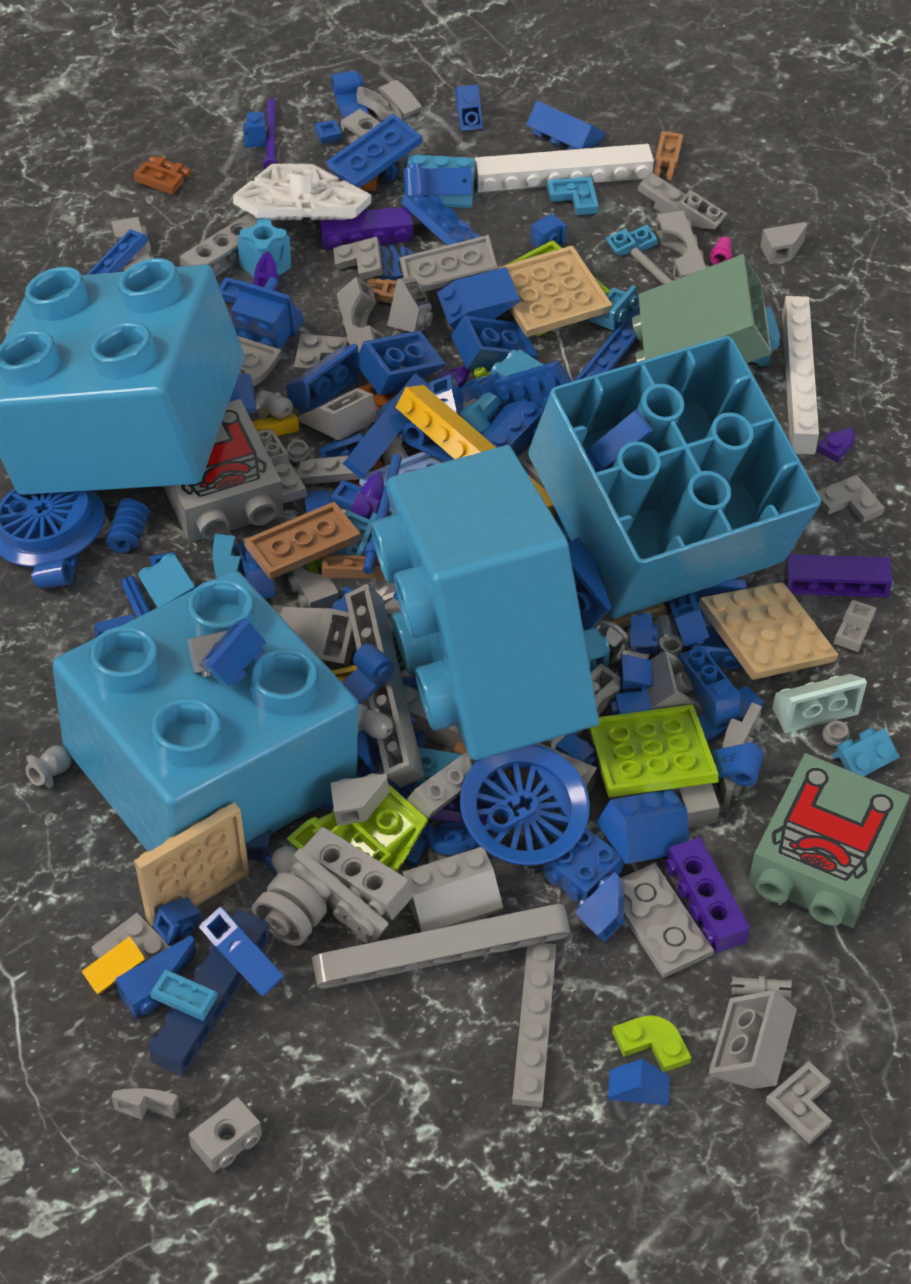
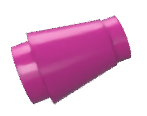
M721 237L710 252V260L713 265L732 258L731 240L729 238Z

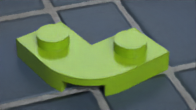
M643 1016L613 1026L612 1033L624 1057L651 1048L663 1072L676 1069L691 1062V1056L678 1030L671 1022L664 1018Z

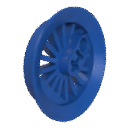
M14 488L0 503V556L8 562L25 567H35L39 563L72 558L86 549L102 530L105 521V508L102 500L91 490L43 493L39 501L36 494L20 495Z
M536 744L477 760L468 771L461 789L460 807L468 832L486 852L511 864L525 866L540 865L562 857L577 844L583 835L589 818V796L578 771L560 754ZM512 769L515 789L503 771ZM520 769L530 770L525 791H523ZM496 775L505 791L489 779ZM534 775H536L540 783L531 793ZM483 786L498 798L478 792ZM544 788L546 790V793L537 797L541 790ZM477 802L493 807L477 810ZM548 811H559L561 815L551 813ZM502 817L506 823L498 824L493 818ZM480 818H487L484 826L481 824ZM548 822L567 826V828L562 833ZM521 827L523 829L526 851L516 850ZM515 829L511 848L500 844L507 833ZM541 829L556 839V841L550 845ZM530 830L539 842L542 849H533Z

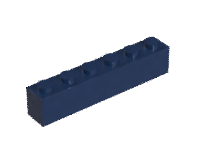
M238 909L233 917L256 944L263 949L270 938L268 922ZM213 943L209 948L208 957L204 963H199L192 980L216 991L218 994V998L206 1018L202 1021L177 1009H170L164 1019V1026L159 1034L155 1033L152 1036L148 1045L152 1063L181 1077L188 1070L244 980L243 975Z

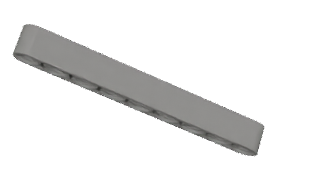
M555 904L325 952L312 957L317 987L331 988L568 937L571 934L565 906L563 904Z

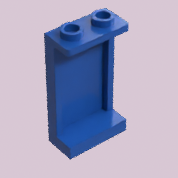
M732 579L694 592L693 594L698 604L702 597L746 589V580ZM700 609L710 638L705 639L699 645L690 646V650L703 646L718 667L729 670L742 669V665Z

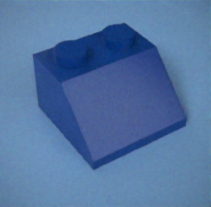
M245 618L237 620L199 665L223 686L228 687L231 683L236 686L246 675L243 669L251 661L255 664L265 651L262 647L267 642Z

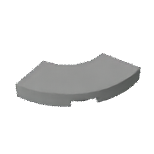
M358 86L356 95L359 104L373 110L381 120H385L393 113L402 120L400 111L393 103L389 105L382 95Z

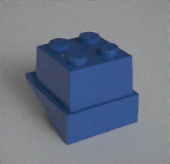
M273 277L269 278L264 288L237 280L236 284L239 287L240 293L231 309L233 325L237 336L282 349L291 335L296 336L304 322V316L300 308L295 307L289 295L273 291L278 284L277 279Z

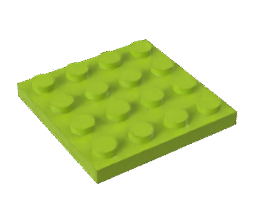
M693 704L598 717L599 725L588 728L609 798L718 782V771Z

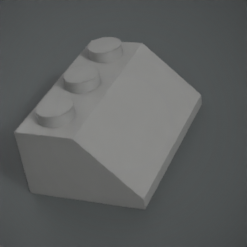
M482 847L402 872V876L409 879L414 893L408 904L420 932L463 924L503 911L494 869Z
M777 990L730 998L708 1074L712 1077L751 1089L776 1086L797 1009Z

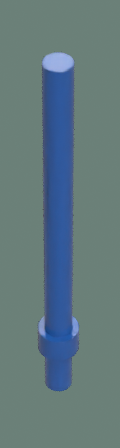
M394 454L392 456L386 481L388 478L398 475L402 461L401 455ZM386 483L376 519L387 517L390 502ZM372 536L364 552L366 559L363 572L366 574L373 573L375 562L378 559Z

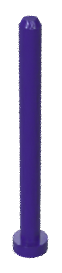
M270 98L267 104L266 158L263 160L264 170L271 164H278V160L275 158L276 101L273 98Z

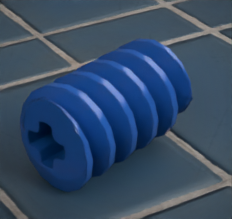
M123 498L119 501L109 535L106 539L107 546L111 550L124 554L139 546V540L149 515V509L145 504L131 498Z

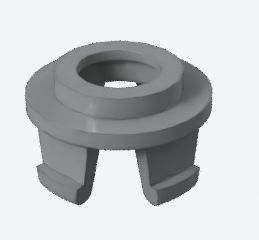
M600 620L593 628L596 627L600 635L606 637L609 650L614 653L611 658V663L614 664L620 660L623 650L628 649L630 640L620 626L610 621Z

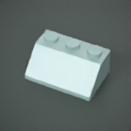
M847 674L844 676H833L828 680L816 683L810 682L793 689L786 688L775 694L772 709L784 733L858 715L867 682L865 678Z

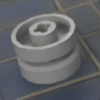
M278 873L268 885L267 892H263L252 905V912L255 917L268 922L269 932L272 936L286 944L300 946L312 932V927H315L327 913V908L322 897L304 880L292 874Z

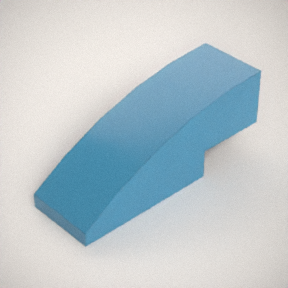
M215 534L213 543L215 579L231 571H238L242 574L241 557L236 556L235 536Z

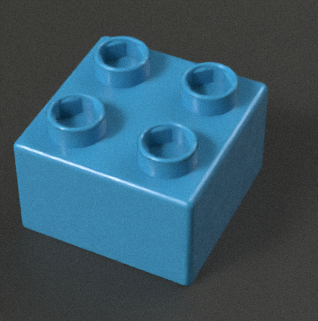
M152 258L138 262L124 272L82 275L72 267H57L40 273L30 281L26 287L25 297L4 342L0 345V458L18 494L197 484L202 480L245 359L214 271L210 265L201 264L176 267L171 261L164 258Z
M723 336L554 387L549 394L528 452L529 458L570 540L572 541L579 537L594 555L611 605V609L607 614L613 619L784 562L821 504V498L735 341L729 336ZM638 410L653 431L643 442H630L620 449L613 467L596 473L585 452L632 412Z
M501 446L388 478L386 489L392 515L373 520L371 522V532L383 575L387 583H395L401 611L392 615V624L399 652L407 673L416 675L419 694L431 729L438 731L456 726L469 757L473 760H481L598 726L599 718L568 542L511 446Z
M231 571L217 579L204 582L194 590L119 627L106 630L95 639L56 657L53 661L52 667L63 746L147 851L155 849L168 838L179 835L189 829L194 823L203 821L213 815L218 809L226 807L233 802L241 810L245 843L269 829H271V833L322 806L329 799H332L331 782H337L343 778H357L359 708L357 699L238 571ZM245 618L267 642L262 647L265 652L255 664L250 661L247 668L243 669L246 672L243 679L236 686L231 683L230 686L225 687L212 675L202 677L201 672H193L187 639L228 631L237 620Z

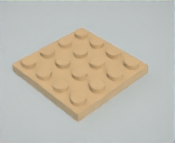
M573 246L498 267V269L507 267L518 291L521 302L509 310L526 337L606 314L612 309L611 302Z
M784 582L702 597L698 603L702 612L752 680L832 663L838 657V653Z
M235 802L218 809L213 815L201 822L194 823L189 829L177 836L168 838L162 845L151 851L144 852L138 859L134 860L146 920L154 930L153 924L160 906L188 897L194 906H198L249 875L241 810Z

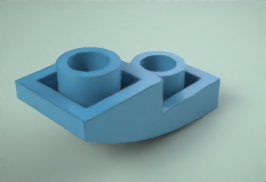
M647 224L630 233L625 228L606 238L607 243L616 255L631 254L633 248L644 251L658 245L657 237Z

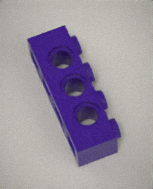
M698 837L669 847L668 858L665 861L666 869L670 876L674 875L678 882L677 887L683 899L686 898L690 905L692 918L694 921H699L702 933L709 945H712L715 953L747 943L750 927L701 838ZM701 894H706L710 897H704ZM713 917H719L723 920H716Z

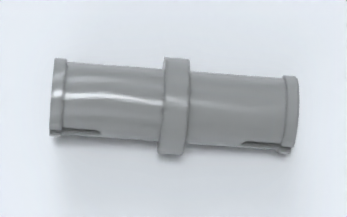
M760 975L759 978L732 976V984L744 985V988L732 987V995H750L777 990L784 998L791 999V991L779 990V987L791 988L792 980L765 979V976Z

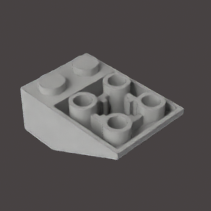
M359 388L333 398L297 417L299 422L337 440L345 439L359 430L366 429L370 424L378 420L373 394Z
M282 608L281 617L328 668L336 670L349 667L355 643L349 612L330 608Z

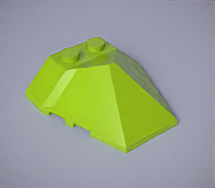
M389 785L390 793L366 821L337 826L334 809H332V813L317 819L314 817L307 820L287 837V841L297 850L301 849L323 826L398 872L428 820Z

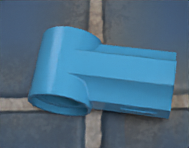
M490 392L485 393L475 403L461 410L460 415L480 433L490 426L489 420L499 411L501 401L498 396Z

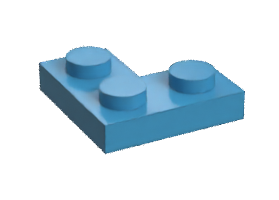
M591 177L547 180L550 202L573 200L576 215L598 213L599 205Z

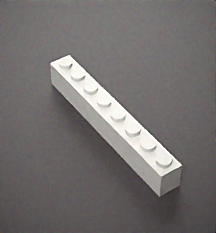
M649 144L476 157L475 180L478 192L547 187V180L591 177L593 183L645 179L650 172H653L654 161Z
M785 296L782 325L790 443L796 454H815L819 427L809 297Z

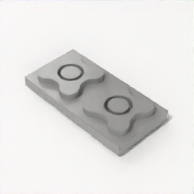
M489 235L400 257L404 278L415 277L423 292L446 287L458 279L498 269Z
M302 848L296 851L287 871L313 887L322 897L325 904L333 910L332 913L335 918L347 925L362 941L366 943L368 941L370 943L377 942L388 926V922Z
M656 863L621 878L625 884L624 919L663 978L713 956V948L709 945L707 939Z

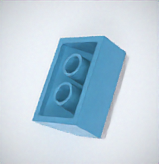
M409 154L408 164L420 163L421 168L472 167V195L438 196L446 207L472 208L475 158Z

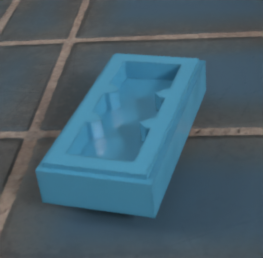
M166 969L150 992L152 999L204 1021L218 998L216 991Z

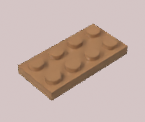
M332 502L249 537L244 542L245 548L271 580L361 541V534L338 505Z

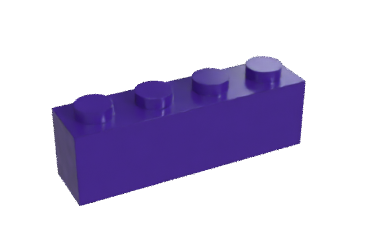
M406 207L365 210L353 219H319L323 250H332L342 245L374 237L378 238L380 245L413 242V223L410 211Z
M789 554L784 568L785 585L792 594L888 598L892 585L889 557Z

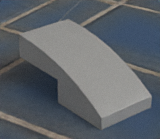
M394 80L378 88V91L388 101L389 105L393 103L398 108L402 119L421 110L422 106L418 100L399 81Z
M852 599L836 634L834 644L859 652L877 608Z
M145 1088L122 1089L114 1091L111 1096L114 1110L141 1120L147 1109L173 1119L176 1118L180 1109L177 1095L160 1090Z

